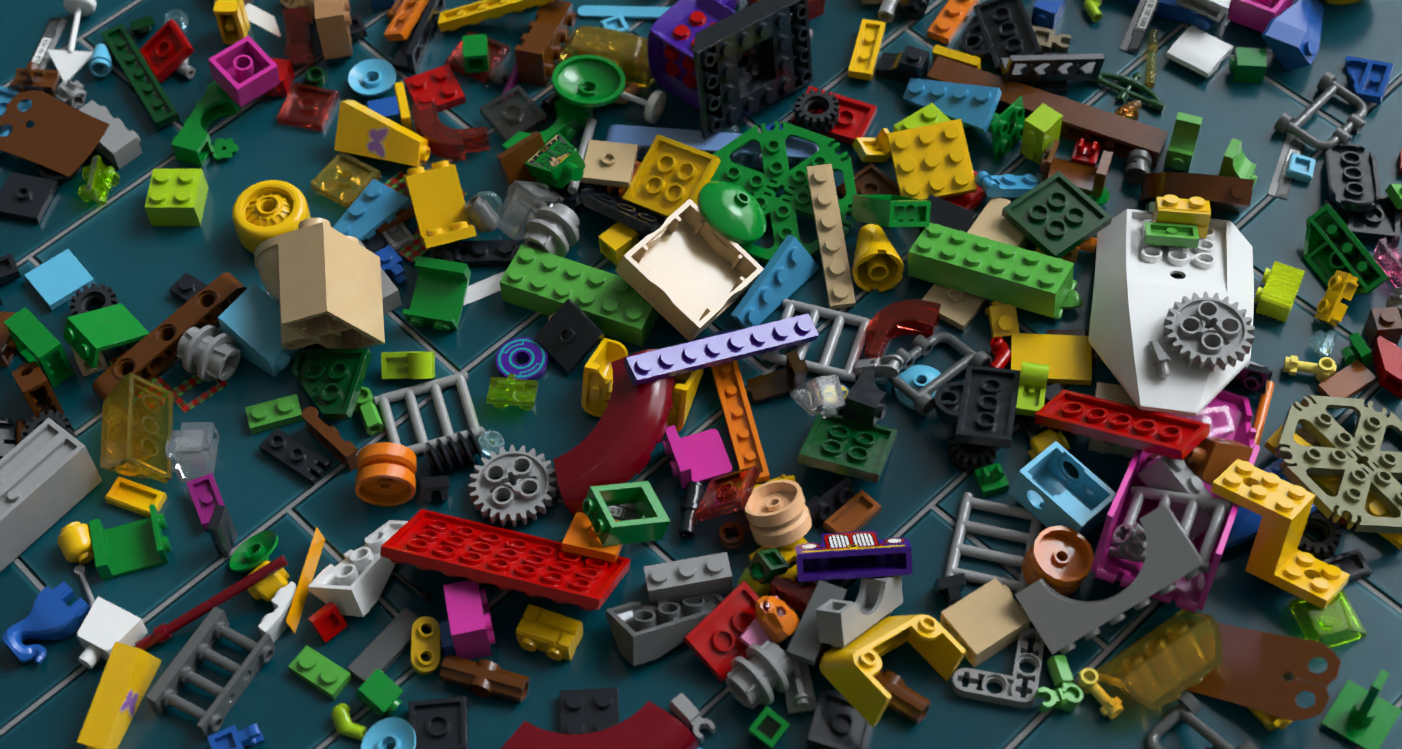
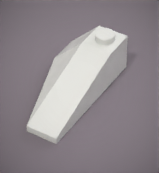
M389 520L365 538L366 544L354 551L350 549L343 554L345 559L334 567V565L330 564L324 568L308 586L309 591L326 604L330 601L334 603L341 615L364 617L378 601L395 565L388 558L380 557L381 546L408 521Z

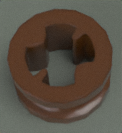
M727 522L720 527L719 540L722 547L728 550H736L743 545L744 530L740 524ZM736 533V537L727 539V535Z

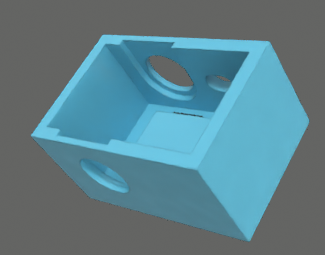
M1055 441L1019 471L1010 495L1047 528L1065 526L1076 530L1086 537L1106 520L1116 493ZM1064 461L1070 462L1075 466L1079 473V478H1073L1066 472L1063 465Z

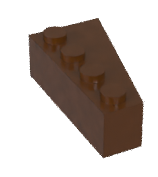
M554 0L539 7L535 15V21H531L529 24L528 34L524 33L521 37L522 46L516 45L514 49L519 82L543 87L547 86L549 79L552 78L556 62L560 61L562 57L563 44L568 42L570 27H574L576 22V13H573L572 2Z

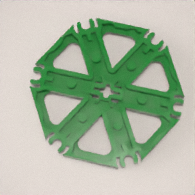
M775 121V128L773 130H767L765 123H762L761 133L758 131L757 124L712 154L718 156L721 162L710 182L726 181L744 188L759 202L764 211L765 218H771L774 245L771 248L764 249L751 243H737L753 259L766 264L787 235L795 236L812 258L820 253L818 239L812 243L805 244L801 242L796 214L814 220L806 167L832 164L833 173L840 171L843 174L846 195L844 198L838 199L844 236L853 227V222L847 220L846 217L852 215L853 195H857L851 157L848 158L847 151L841 155L836 154L840 150L839 142L835 143V139L783 121V130H780L778 121ZM794 136L818 146L819 149L815 154L789 171L785 145L787 138ZM751 141L758 142L761 149L764 173L733 163L730 160L731 154ZM780 189L784 190V195L776 197V192H779Z

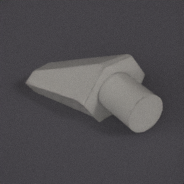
M1157 340L1150 341L1152 361L1157 366L1159 377L1163 378L1171 375L1168 367V362L1171 361L1169 356Z

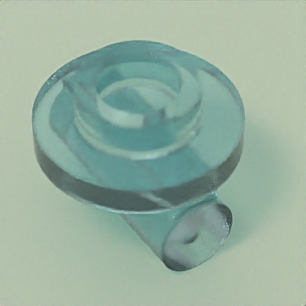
M1322 330L1316 331L1310 339L1311 351L1315 352L1317 357L1330 355L1337 334L1334 331H1328L1327 333H1324Z

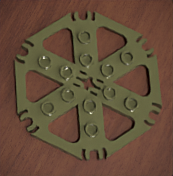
M1309 395L1308 397H1303L1300 403L1295 401L1294 404H1291L1275 447V451H1277L1276 458L1284 459L1279 466L1283 470L1282 473L1294 485L1301 486L1306 491L1314 494L1313 504L1328 519L1334 513L1332 517L1333 522L1336 523L1341 517L1347 521V529L1349 530L1356 523V532L1402 534V485L1397 481L1402 480V452L1380 451L1386 428L1395 429L1402 438V421L1391 411L1385 416L1387 413L1385 407L1380 412L1375 411L1372 408V401H1369L1364 407L1366 399ZM1326 408H1347L1355 411L1357 421L1352 436L1327 413ZM1297 423H1300L1323 447L1302 446L1296 443L1293 436ZM1307 474L1340 476L1335 497L1327 495ZM1368 492L1396 518L1369 515L1364 508Z

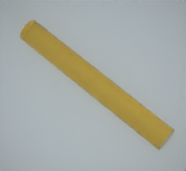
M1156 29L1149 31L1145 86L1148 88L1155 87L1159 31Z

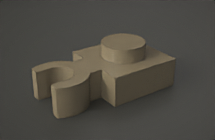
M1032 26L1042 52L1050 53L1051 49H1055L1059 53H1068L1071 41L1070 35H1055V30Z

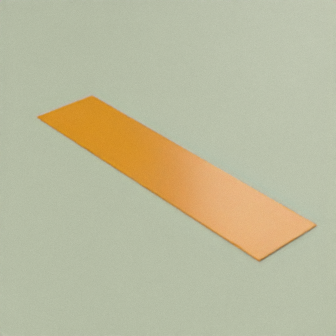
M317 527L286 619V623L294 633H296L309 593L308 586L313 580L325 543V538Z

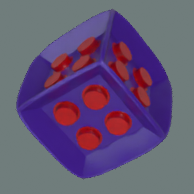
M679 0L656 20L648 33V64L654 80L671 94L699 109L693 54L695 34L736 12L717 0Z

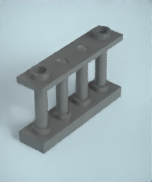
M214 606L146 695L152 710L160 714L167 707L173 706L199 721L197 726L202 736L207 740L208 736L220 729L224 717L264 663L271 660L275 650L272 638L267 633L257 643L229 628L230 623L225 612ZM223 637L251 653L242 665H239L211 650L218 639ZM207 660L233 674L225 688L194 672L202 661ZM190 683L216 697V700L205 711L177 696V693L184 684Z

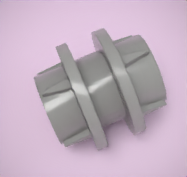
M551 203L549 207H540L535 214V218L530 219L525 225L524 245L564 258L569 251V247L574 246L579 239L578 226L580 221L578 216L569 207L559 203L554 205Z
M207 325L201 329L197 327L189 328L178 343L176 356L182 360L185 371L192 374L197 373L201 380L211 382L217 378L226 380L232 376L239 364L241 350L235 347V341L232 336L225 333L220 334L216 327Z
M767 640L761 646L751 644L746 648L748 661L740 656L734 658L731 661L732 670L727 674L726 684L729 690L747 708L754 709L759 704L764 706L770 705L774 702L772 689L778 693H784L789 689L788 679L793 676L791 673L794 671V667L787 654L778 645Z

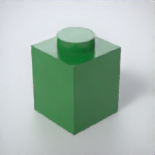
M486 34L463 36V61L466 73L490 71L489 47Z
M1236 47L1234 57L1229 59V71L1233 72V82L1263 83L1267 68L1266 49Z
M377 668L360 686L355 696L378 717L382 718L386 712L392 715L402 704L399 698L404 691Z
M766 706L747 732L767 748L772 749L790 724Z

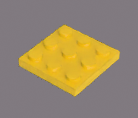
M961 119L887 133L900 196L927 200L930 194L943 199L977 192Z
M657 134L633 177L630 188H627L623 199L668 218L689 199L697 205L698 193L704 185L710 182L721 160L718 156Z

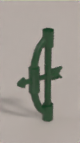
M1102 72L1097 80H1087L1098 86L1101 84L1119 92L1114 100H1121L1123 104L1130 97L1149 105V108L1163 113L1166 108V104L1160 101L1155 92L1137 80L1141 79L1140 72L1132 74L1133 78L1124 74L1118 75ZM1103 78L1119 81L1120 84L1125 85L1127 87L1125 89ZM1130 89H1134V90H1137V91H1139V92H1144V93L1147 94L1149 97H1151L1152 100H1150V99H1148V98H1146V97H1144V96H1141V95H1139V94H1137V93H1134V92L1130 91Z

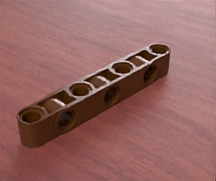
M229 272L218 276L97 377L92 384L93 392L110 408L121 405L178 358L176 356L178 343L189 328L197 327L201 329L207 325L215 327L219 323L218 317L247 288Z

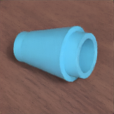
M97 44L88 62L89 70L97 77H104L112 70L109 47L105 44Z

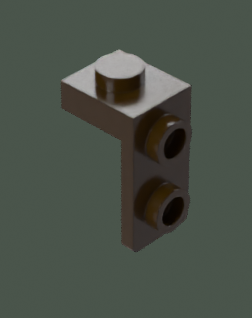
M797 350L786 353V369L748 379L747 385L754 402L758 403L804 390L805 375H808L806 361L804 359L800 360Z

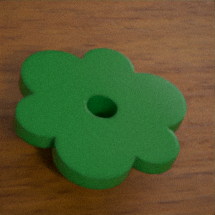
M223 138L216 139L214 145L210 148L215 160L230 159L239 150L238 145L231 138L226 140Z

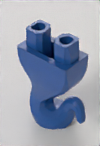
M65 581L52 590L46 586L37 596L31 613L25 619L6 629L1 641L19 662L26 663L35 659L36 664L39 665L47 655L45 647L39 644L23 645L22 641L27 639L62 640L69 638L78 632L82 625L81 621L86 618L90 607L82 598L77 599L70 606L66 604L75 596V593Z

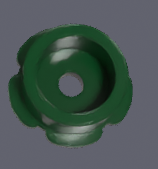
M320 67L308 69L304 78L306 85L314 89L323 87L328 80V75Z

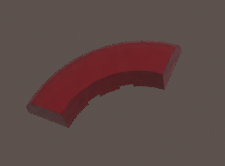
M658 349L643 350V351L636 352V353H633V354H631V355H628V356H626V357L633 356V355H638V354H642V353H646V352H650V351H654V350H658ZM626 357L611 362L613 370L612 391L603 416L592 432L580 444L564 455L553 459L561 495L573 516H575L576 512L584 513L583 500L586 498L591 486L627 483L636 473L639 475L651 459L649 455L656 444H660L668 426L666 421L669 410H672L674 404L672 393L673 387H675V376L633 386L623 364Z
M648 701L639 711L625 721L605 730L588 734L554 733L524 721L504 744L502 749H698L699 745L694 735L682 722L651 701Z

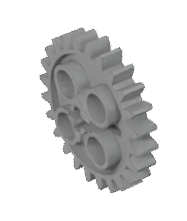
M1204 291L1203 297L1199 298L1194 292L1191 300L1183 296L1181 303L1175 301L1173 309L1169 308L1167 317H1165L1163 325V335L1167 336L1165 344L1172 345L1171 353L1180 352L1179 361L1185 358L1189 359V367L1195 362L1198 363L1199 370H1202L1204 365H1208L1212 372L1215 365H1218L1222 370H1225L1227 363L1235 367L1237 360L1242 362L1245 354H1249L1255 338L1253 336L1255 327L1250 326L1252 318L1245 317L1247 310H1237L1239 302L1229 304V297L1227 296L1220 300L1218 293H1215L1213 298H1209L1208 293Z
M511 445L508 452L503 447H500V454L496 455L493 451H490L491 459L488 460L482 457V466H474L475 474H470L471 483L468 484L471 502H474L476 511L481 510L482 518L490 515L491 523H495L500 519L503 527L507 521H511L513 527H516L517 520H521L524 525H527L528 517L536 521V513L546 514L545 505L552 506V497H557L556 488L558 487L556 471L552 469L550 460L545 461L543 453L536 457L534 448L527 453L524 445H522L519 451H515L514 445ZM495 477H501L500 479L493 480ZM502 499H508L505 502H499Z

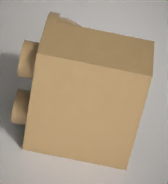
M308 218L299 222L298 230L267 239L255 249V267L258 269L260 279L266 290L279 302L282 348L292 350L316 343L327 349L369 348L385 343L380 257L359 245L357 238L343 235L332 228L330 222L326 219Z

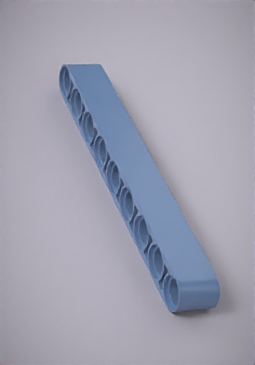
M612 125L608 128L606 141L638 145L637 159L643 160L657 134L710 154L715 153L742 134L719 132L704 139L702 138V131ZM787 138L785 145L789 170L815 154L819 149L818 146L800 138ZM755 141L747 143L731 154L730 160L744 167L763 168L760 144Z

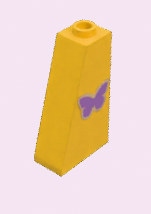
M354 100L340 101L334 150L416 167L424 165L428 161L430 156L428 139Z
M115 641L77 742L87 746L86 749H117L162 660L140 648Z

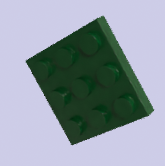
M1060 171L1002 208V216L1042 252L1055 258L1063 257L1107 227L1112 221V216Z
M820 410L799 453L798 463L878 484L895 443L898 430L877 424L871 428L845 419L842 415Z

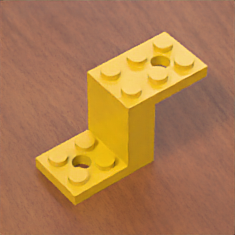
M447 160L431 163V169L424 170V167L421 166L407 169L408 174L403 175L405 185L408 187L422 244L426 249L477 236L474 225L470 223L469 218L465 215L466 211L463 208L465 200L455 164H449Z
M1239 459L1231 464L1213 482L1211 492L1262 516L1245 571L1325 609L1347 584L1350 574L1341 571L1334 565H1329L1315 558L1307 552L1298 550L1315 495L1306 491L1301 486L1286 482L1273 473H1267L1254 467L1250 462Z

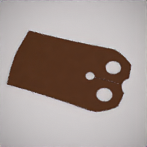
M38 90L17 93L6 105V112L0 117V127L4 124H10L13 128L8 136H0V150L70 177L93 152L110 124L77 110L45 92ZM24 99L31 100L32 107L24 112L18 110L17 107L20 101ZM28 121H33L34 126L31 128H27L26 123Z
M1212 621L1195 653L1186 690L1232 702L1286 720L1300 721L1323 713L1330 699L1328 686L1333 680L1337 679L1341 660L1334 651L1322 642L1261 632ZM1316 657L1324 658L1328 663V667L1323 673H1313L1308 667L1310 660ZM1284 673H1293V680L1285 681L1283 679ZM1304 691L1311 692L1315 696V703L1308 708L1299 707L1296 704L1297 695Z

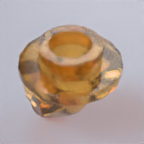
M1139 100L1127 102L1123 106L1118 107L1114 114L1137 121L1139 118L1138 109L1141 108V103Z

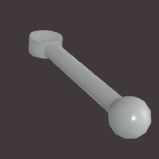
M78 565L74 568V573L77 577H80L91 609L95 600L85 577L86 569L83 565Z

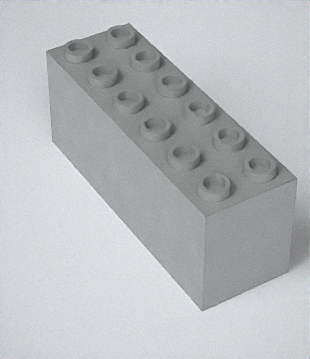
M47 418L0 459V572L102 481L86 446L50 418Z

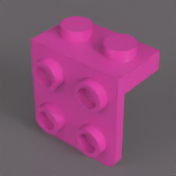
M675 425L666 428L665 439L661 440L665 455H670L671 461L669 464L673 477H678L682 489L687 488L686 485L690 481L704 483L732 473V465L718 430L710 429L679 438Z

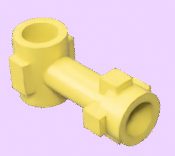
M1291 355L1290 357L1285 356L1283 372L1296 376L1297 371L1314 373L1316 379L1323 382L1336 373L1335 361L1329 357L1321 358L1319 363L1298 361V356Z
M1086 668L1081 670L1078 674L1079 682L1077 686L1081 688L1083 693H1091L1102 705L1100 712L1104 717L1107 715L1111 720L1116 718L1124 709L1121 705L1122 701L1118 697L1111 698L1097 683L1099 674L1094 669Z

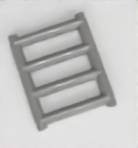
M784 299L782 306L784 311L780 320L791 318L794 311L808 313L815 328L819 317L834 320L820 362L815 363L805 360L808 372L855 382V366L860 358L869 329H873L875 326V320ZM844 323L858 326L859 329L845 369L829 366ZM810 342L797 346L796 350L800 360L805 358ZM780 349L764 353L762 356L763 360L786 366V355L779 354Z
M457 373L373 397L376 406L379 405L389 442L401 444L389 403L402 399L406 401L418 443L407 447L416 455L422 454L425 451L426 442H429L433 448H435L436 439H440L446 445V436H451L455 442L457 433L453 432L441 392L442 388L453 385L457 386L469 429L473 431L476 438L485 436L486 431L483 426L480 427L466 383L468 381V373ZM431 392L443 437L432 440L427 439L415 398L417 395ZM467 430L461 431L460 433L466 438Z
M1132 486L1131 495L1133 497L1123 524L1127 522L1130 526L1136 523L1144 498L1159 500L1158 507L1167 503L1170 508L1171 502L1187 505L1180 523L1187 536H1189L1198 507L1214 509L1199 552L1204 561V564L1199 567L1202 571L1201 573L1209 574L1211 568L1209 560L1226 511H1231L1233 502L1220 498ZM1110 546L1108 550L1109 557L1140 563L1145 561L1146 550L1134 559L1129 554L1122 558L1115 551V547Z
M965 492L960 504L944 577L964 573L966 581L982 585L997 578L1002 585H1006L1011 591L1020 592L1029 586L1022 571L1024 557L963 544L965 532L1026 544L1025 556L1040 534L1042 523L1026 508L973 498L972 493ZM972 508L1030 520L1029 533L968 521L970 510ZM960 555L1020 567L1019 581L958 568Z

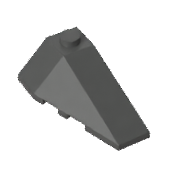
M719 593L685 596L682 602H667L666 599H657V604L641 606L640 601L630 602L605 610V615L619 652L635 666L660 658L683 643L682 638L724 598Z

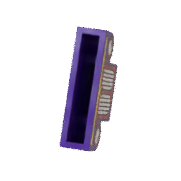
M874 530L821 534V544L803 543L795 547L798 582L913 574L912 547L909 540L902 537L880 540L877 531Z

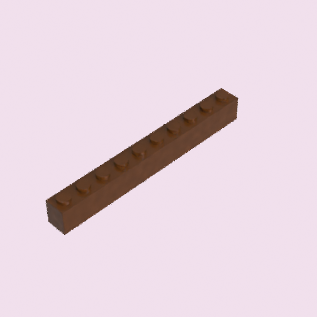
M938 56L927 75V80L999 88L1002 94L994 113L1000 115L1019 96L1023 97L1025 119L1044 103L1063 115L1060 137L1073 142H1077L1081 138L1089 143L1096 141L1098 145H1101L1100 151L1114 152L1113 155L1127 159L1129 152L1132 150H1145L1152 155L1151 168L1156 169L1166 147L1169 133L1167 131L1020 82H1005L1003 77L996 74H991Z

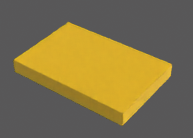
M1012 333L1011 370L1021 371L1022 361L1049 365L1047 384L1091 385L1092 356L1091 344L1088 342L1089 336Z

